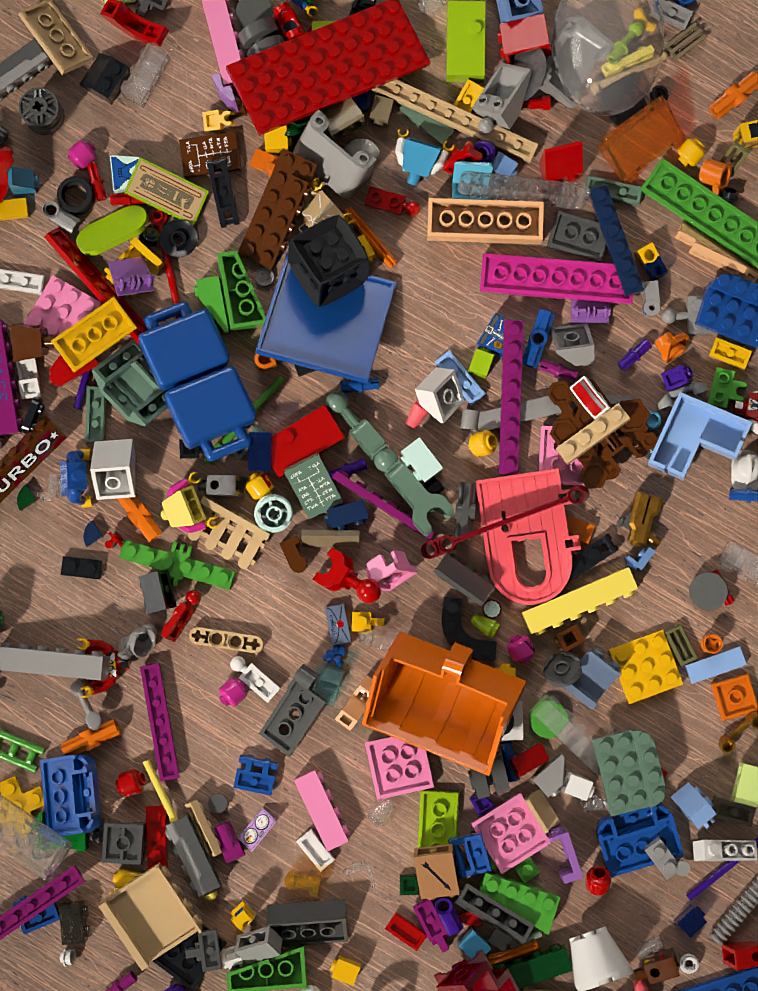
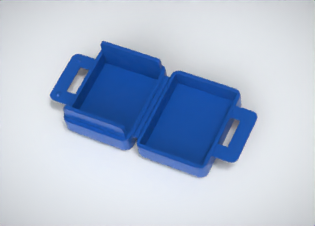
M182 301L146 315L144 322L148 330L139 335V345L158 387L161 390H168L165 393V403L184 445L189 450L201 445L209 461H215L249 447L251 439L245 427L256 421L257 413L237 369L233 366L225 367L229 364L230 355L210 311L201 309L192 313L189 304ZM179 314H181L182 316L168 323L162 324L160 326L158 325L159 322L172 318ZM235 432L238 439L214 448L212 440Z

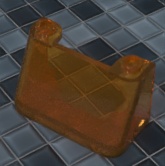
M660 96L605 135L600 140L597 149L620 180L624 183L627 181L631 183L639 177L638 173L649 163L669 149L675 148L677 150L683 145L686 136L663 96Z

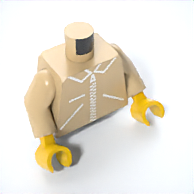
M319 177L313 179L310 194L307 198H304L302 217L306 222L298 229L302 232L320 221L335 215H340L348 225L354 224L356 219L349 221L348 218L352 213H345L343 215L322 190L319 191V189L325 186V182H322L319 186L317 184Z

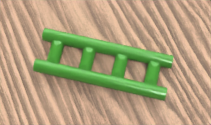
M0 729V741L2 738L12 742L8 753L0 750V759L35 773L38 768L37 765L33 764L36 754L43 755L46 748ZM19 746L30 750L26 761L15 757Z

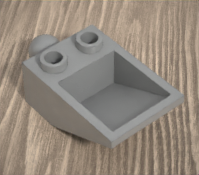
M501 62L472 107L477 116L482 118L478 124V128L482 133H490L493 130V124L508 129L512 127L521 112L532 74L531 69Z

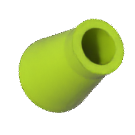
M477 613L471 620V623L486 637L494 638L501 626L496 620Z

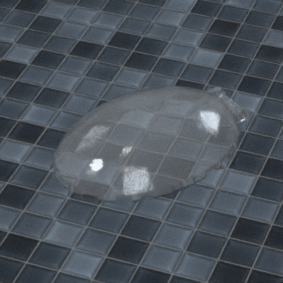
M560 0L552 31V58H554L556 75L559 76L562 84L561 87L567 96L571 97L581 109L601 116L620 114L634 107L646 95L654 83L663 55L664 19L660 0Z

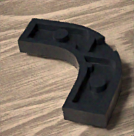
M444 597L441 622L443 633L449 644L453 646L456 642L474 649L472 658L495 661L497 641L479 640L466 634L461 624L463 599Z

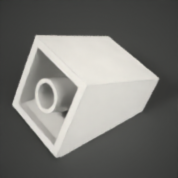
M133 439L94 442L90 471L96 499L135 497L136 454Z

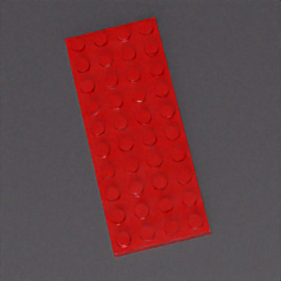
M388 0L226 65V70L259 136L314 114L317 110L321 111L430 66L431 62L400 1Z

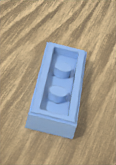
M450 350L434 362L438 368L455 370L462 395L470 406L486 394Z
M738 646L687 664L685 668L690 682L693 684L747 664L741 647Z

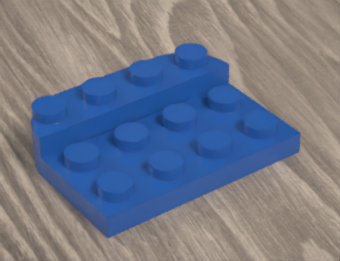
M723 274L713 279L706 287L695 325L758 349V284L733 274Z
M81 754L40 760L47 838L89 833L101 825V807L95 759Z
M661 802L652 808L647 807L612 817L608 814L597 822L596 836L600 844L606 869L611 873V877L654 865V862L643 847L657 837H660L674 858L684 856L674 818L667 807Z

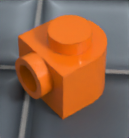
M256 354L254 358L257 367L261 370L277 367L276 362L279 361Z

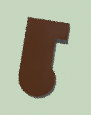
M296 535L279 543L292 571L295 573L304 572L307 568V561L301 557L296 545L300 544L298 536Z

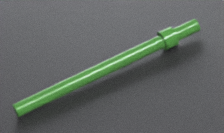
M279 375L253 404L256 412L285 381L282 376ZM235 432L227 434L219 443L217 442L214 445V448L231 442L236 436ZM207 458L204 459V461H205L208 465H210V464L213 462V461L207 460Z

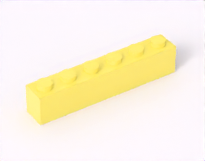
M629 567L525 610L521 614L529 633H535L537 636L546 632L545 628L549 626L556 628L563 625V620L570 618L572 621L582 617L581 613L587 610L588 613L594 612L603 603H606V606L617 602V597L623 595L624 598L634 595V590L638 589Z

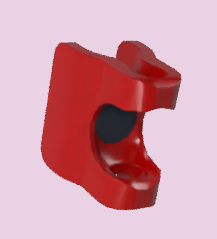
M284 2L273 9V18L279 28L278 35H282L285 42L306 34L294 9L291 8L288 2Z

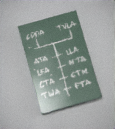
M318 452L283 470L309 519L343 503Z

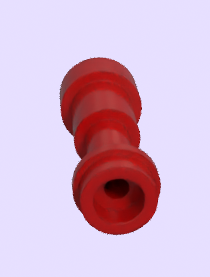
M542 95L540 98H529V100L523 102L522 108L549 111L551 110L550 95Z

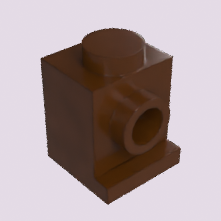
M573 624L555 634L556 639L554 640L559 650L563 649L564 652L586 641L577 624ZM566 635L571 636L570 642L564 640Z

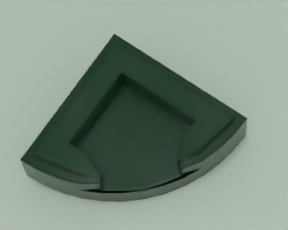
M28 485L23 486L17 496V505L20 511L37 502Z

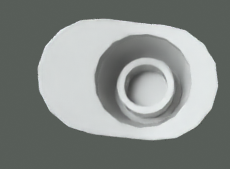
M741 450L736 461L732 460L731 482L734 489L752 488V490H758V455L755 452Z

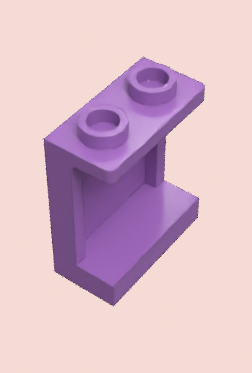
M561 826L550 828V832L546 834L550 842L561 840L569 867L558 870L560 878L564 884L583 878L568 831L565 827L561 828Z

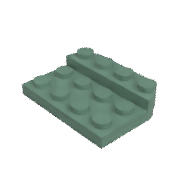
M630 729L591 739L611 817L647 807L652 808L664 800L665 782L656 746L649 734L640 730Z

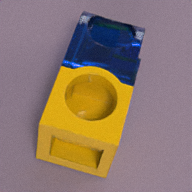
M653 242L634 252L652 281H656L667 274V269Z

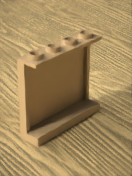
M160 862L102 899L98 906L142 971L149 967L151 961L197 931L199 934L202 932V919L198 914L195 915L193 913L190 901L187 898H183L180 886L177 882L173 883L170 878V871L166 866H162Z

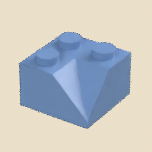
M496 0L501 23L544 14L541 0Z

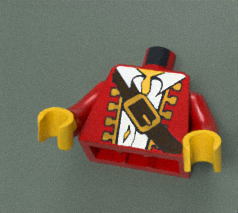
M76 639L83 642V645L76 647V649L85 650V654H91L92 651H101L103 655L110 656L108 679H86L87 686L80 687L79 690L85 689L87 694L81 698L105 692L116 683L117 678H120V670L130 669V659L124 660L117 656L118 651L114 650L112 645L102 640Z

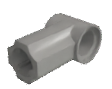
M48 201L42 207V212L48 220L53 221L71 234L76 231L81 222L80 219L60 207L56 202ZM56 207V213L48 215L49 208Z

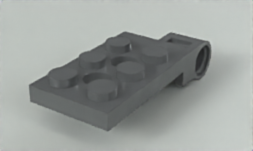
M303 664L297 670L287 687L288 690L259 732L262 737L289 757L293 754L327 702V700L312 690L320 675L306 664ZM293 708L297 709L300 713L298 719L291 715ZM282 724L288 725L290 729L288 734L282 732Z

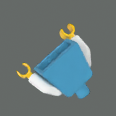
M401 128L397 131L398 139L395 153L398 163L402 166V170L410 172L407 183L418 186L420 176L428 178L429 174H436L444 166L454 148L453 144L451 149H447L445 147L447 141L443 143L442 147L409 138L408 129L405 135L400 134Z

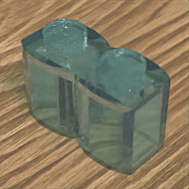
M323 662L322 666H317L316 673L320 675V678L312 690L327 700L326 705L333 707L345 669Z

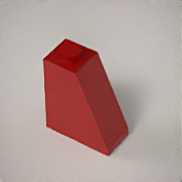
M60 355L49 369L50 375L48 377L53 386L57 384L60 388L90 372L99 363L94 358L74 373Z

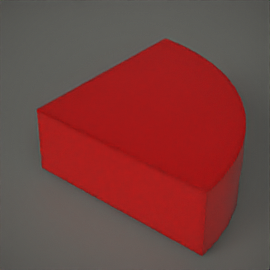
M469 911L458 914L461 922L468 926H483L480 918Z

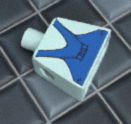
M110 156L113 191L115 194H124V190L139 157Z

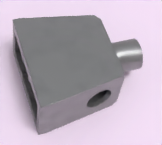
M207 475V480H202L197 484L198 491H206L207 495L244 497L245 478L236 475Z

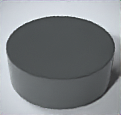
M222 793L213 794L208 801L209 809L214 813L223 812L228 806L227 797Z

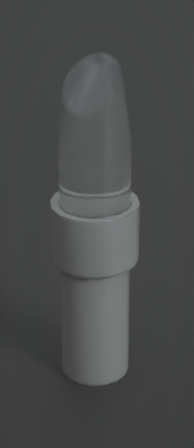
M540 930L530 933L525 943L520 944L513 940L506 944V947L514 949L522 945L524 946L533 940L541 938L542 933Z

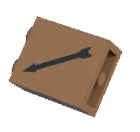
M453 843L414 848L413 858L421 899L433 900L437 897L446 896L450 898L460 895V881Z

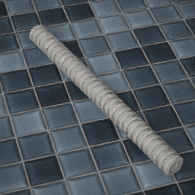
M758 877L756 882H752V887L749 886V890L744 892L745 895L740 896L741 900L736 901L737 904L733 905L734 908L732 910L729 909V914H725V918L721 919L722 922L717 924L718 927L713 928V933H709L710 937L719 945H724V940H728L727 937L732 935L731 932L736 931L735 927H739V923L744 921L743 918H747L746 914L748 912L751 913V909L755 908L754 905L758 904Z

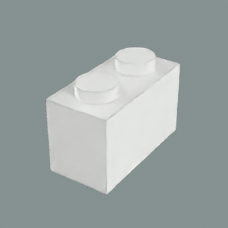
M567 770L561 790L566 794L587 801L588 797H592L595 787L592 786L593 782L589 778Z

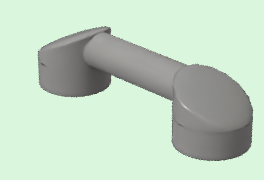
M691 382L667 392L658 402V408L661 410L673 405L672 398L677 397L679 392L687 393L693 390L694 395H698L709 390L706 383Z
M81 680L74 681L70 689L74 696L79 697L87 714L86 724L89 729L97 730L102 726L101 716L93 711L88 698H81L86 695V690H79V688L86 686L85 683Z

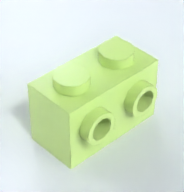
M743 762L739 763L731 795L732 801L753 807L758 806V766Z

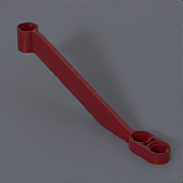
M583 485L575 486L568 491V496L458 537L444 535L422 545L421 554L427 559H432L455 550L458 542L569 501L573 504L583 503L589 498V490ZM576 490H580V491H581V493H582V498H581V500H579V499L576 498V496H575V491H576ZM445 538L450 539L452 542L450 549H446L443 546ZM428 545H432L435 548L433 555H429L426 552Z

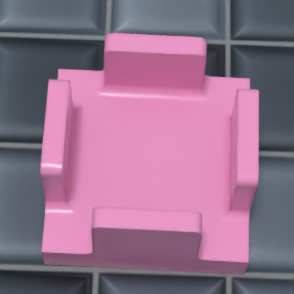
M393 550L391 555L394 561L388 566L383 555H378L367 563L368 568L365 571L368 578L376 580L380 584L382 591H391L418 573L416 566L409 564L403 551Z

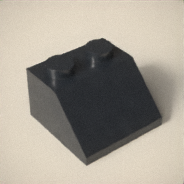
M99 53L79 85L112 105L132 73L128 66L117 59Z

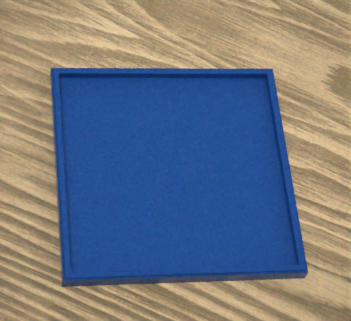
M287 252L255 354L368 384L397 282L369 274L367 280L356 290L328 305L318 307L310 299L296 278L289 263Z

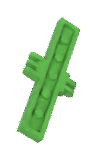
M124 539L119 556L121 559L155 569L168 570L170 580H174L173 588H177L179 581L183 582L184 577L230 590L235 571L190 559L193 545L189 544L187 551H184L186 543L182 542L180 549H177L178 541L174 540L171 553Z

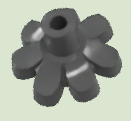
M101 817V825L88 833L91 834V841H96L100 844L103 843L105 822L103 817Z

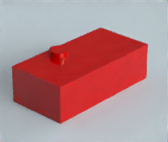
M323 405L260 443L259 446L277 476L281 479L286 476L283 471L284 469L317 452L319 455L345 440V437L326 406Z

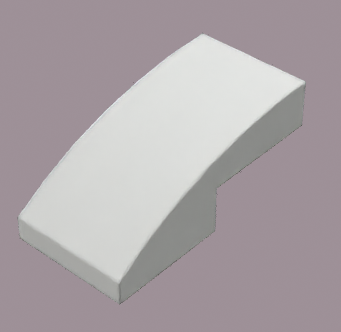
M36 358L17 361L21 398L41 397Z

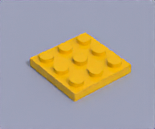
M663 630L608 649L611 659L621 666L622 675L619 677V681L628 704L683 685Z

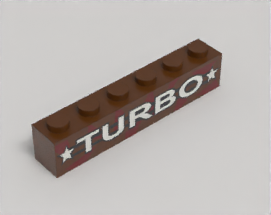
M47 416L40 420L33 430L25 434L22 440L15 447H12L8 454L0 460V503L67 438L62 430Z

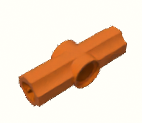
M752 71L739 83L736 82L730 86L720 98L708 107L710 113L719 120L731 109L741 105L750 94L758 89V73Z
M136 495L129 498H117L121 506L126 510L128 518L140 529L148 542L155 540L163 533L152 519L150 511L139 501Z
M115 719L102 724L97 730L88 729L79 733L78 736L61 743V749L65 756L77 755L85 750L89 751L102 745L103 742L120 735V728Z

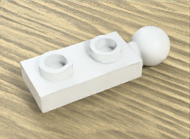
M236 656L232 658L230 662L231 668L234 671L242 672L239 679L267 703L280 690V687L253 663L247 667L242 657Z

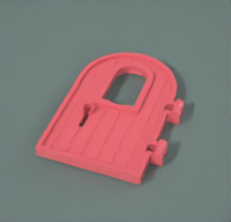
M559 468L477 480L476 488L482 527L503 520L502 511H505L506 518L557 500L560 494L568 496L570 489L562 490ZM569 501L507 524L509 526L508 532H504L502 526L483 533L489 574L493 584L501 594L520 604L535 605L551 600L565 588L572 573V551L581 550L579 535L569 536L565 505L573 503ZM526 538L529 540L541 538L546 577L540 585L534 587L526 586L520 581L517 569L514 542L524 541ZM572 539L573 547L566 548L565 540Z

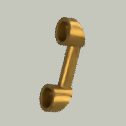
M758 712L748 713L742 723L727 735L724 734L720 737L718 744L723 753L729 754L735 749L736 744L733 740L750 725L754 729H758Z

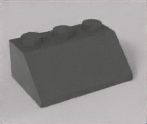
M446 553L433 573L473 602L482 606L494 588L491 585L492 581L484 575L482 577L476 575L475 572L477 570L469 564L466 566L462 565L459 562L461 559L455 554L451 553L448 555Z

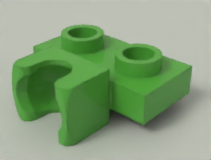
M716 367L708 404L727 409L728 400L743 402L744 398L737 395L736 391L738 389L745 390L747 383L733 381L735 371Z

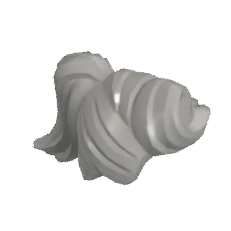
M147 623L134 630L130 636L121 638L117 656L124 660L131 659L133 655L139 658L145 657L148 652L156 647V627L152 623Z

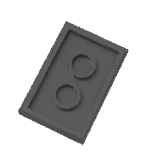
M557 210L546 247L601 263L606 249V242L597 221Z

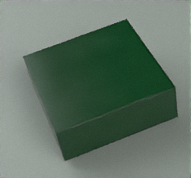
M417 874L400 875V895H419Z

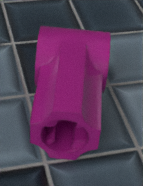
M230 821L214 827L222 846L223 857L227 863L245 856L242 843L237 839Z

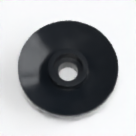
M177 219L168 222L162 228L159 240L162 249L168 255L180 258L194 251L198 242V236L195 228L189 222ZM182 237L183 241L181 243H177L176 238Z

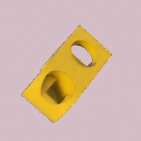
M244 900L230 912L232 915L231 921L241 931L256 916V913Z

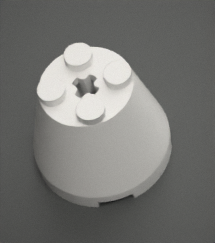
M606 926L596 929V934L594 931L581 934L582 939L580 935L569 939L574 984L577 991H586L633 974L629 962L607 931Z

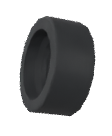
M81 177L66 178L57 189L58 203L63 209L73 215L86 213L94 203L93 189ZM80 185L86 190L87 198L81 206H70L66 202L65 192L70 186Z

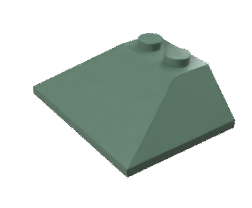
M134 339L92 370L101 394L127 421L146 426L168 408L165 403V393L168 390H161L158 387L145 356Z

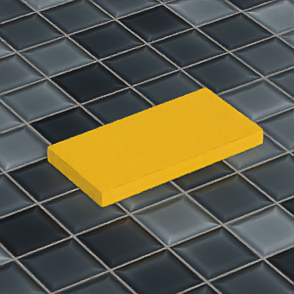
M113 297L51 340V343L75 373L136 330L137 327L116 298Z

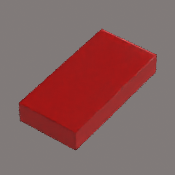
M540 742L508 761L517 778L550 759Z
M397 912L394 913L385 927V930L415 951L420 948L427 937L423 930Z

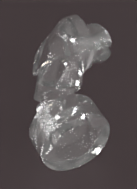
M593 794L591 798L588 797L587 801H580L582 810L585 813L602 809L609 812L605 795L603 800Z

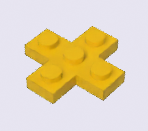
M17 776L0 782V792L4 802L0 803V825L12 820L19 838L38 830L32 811L44 806L42 785L24 793Z

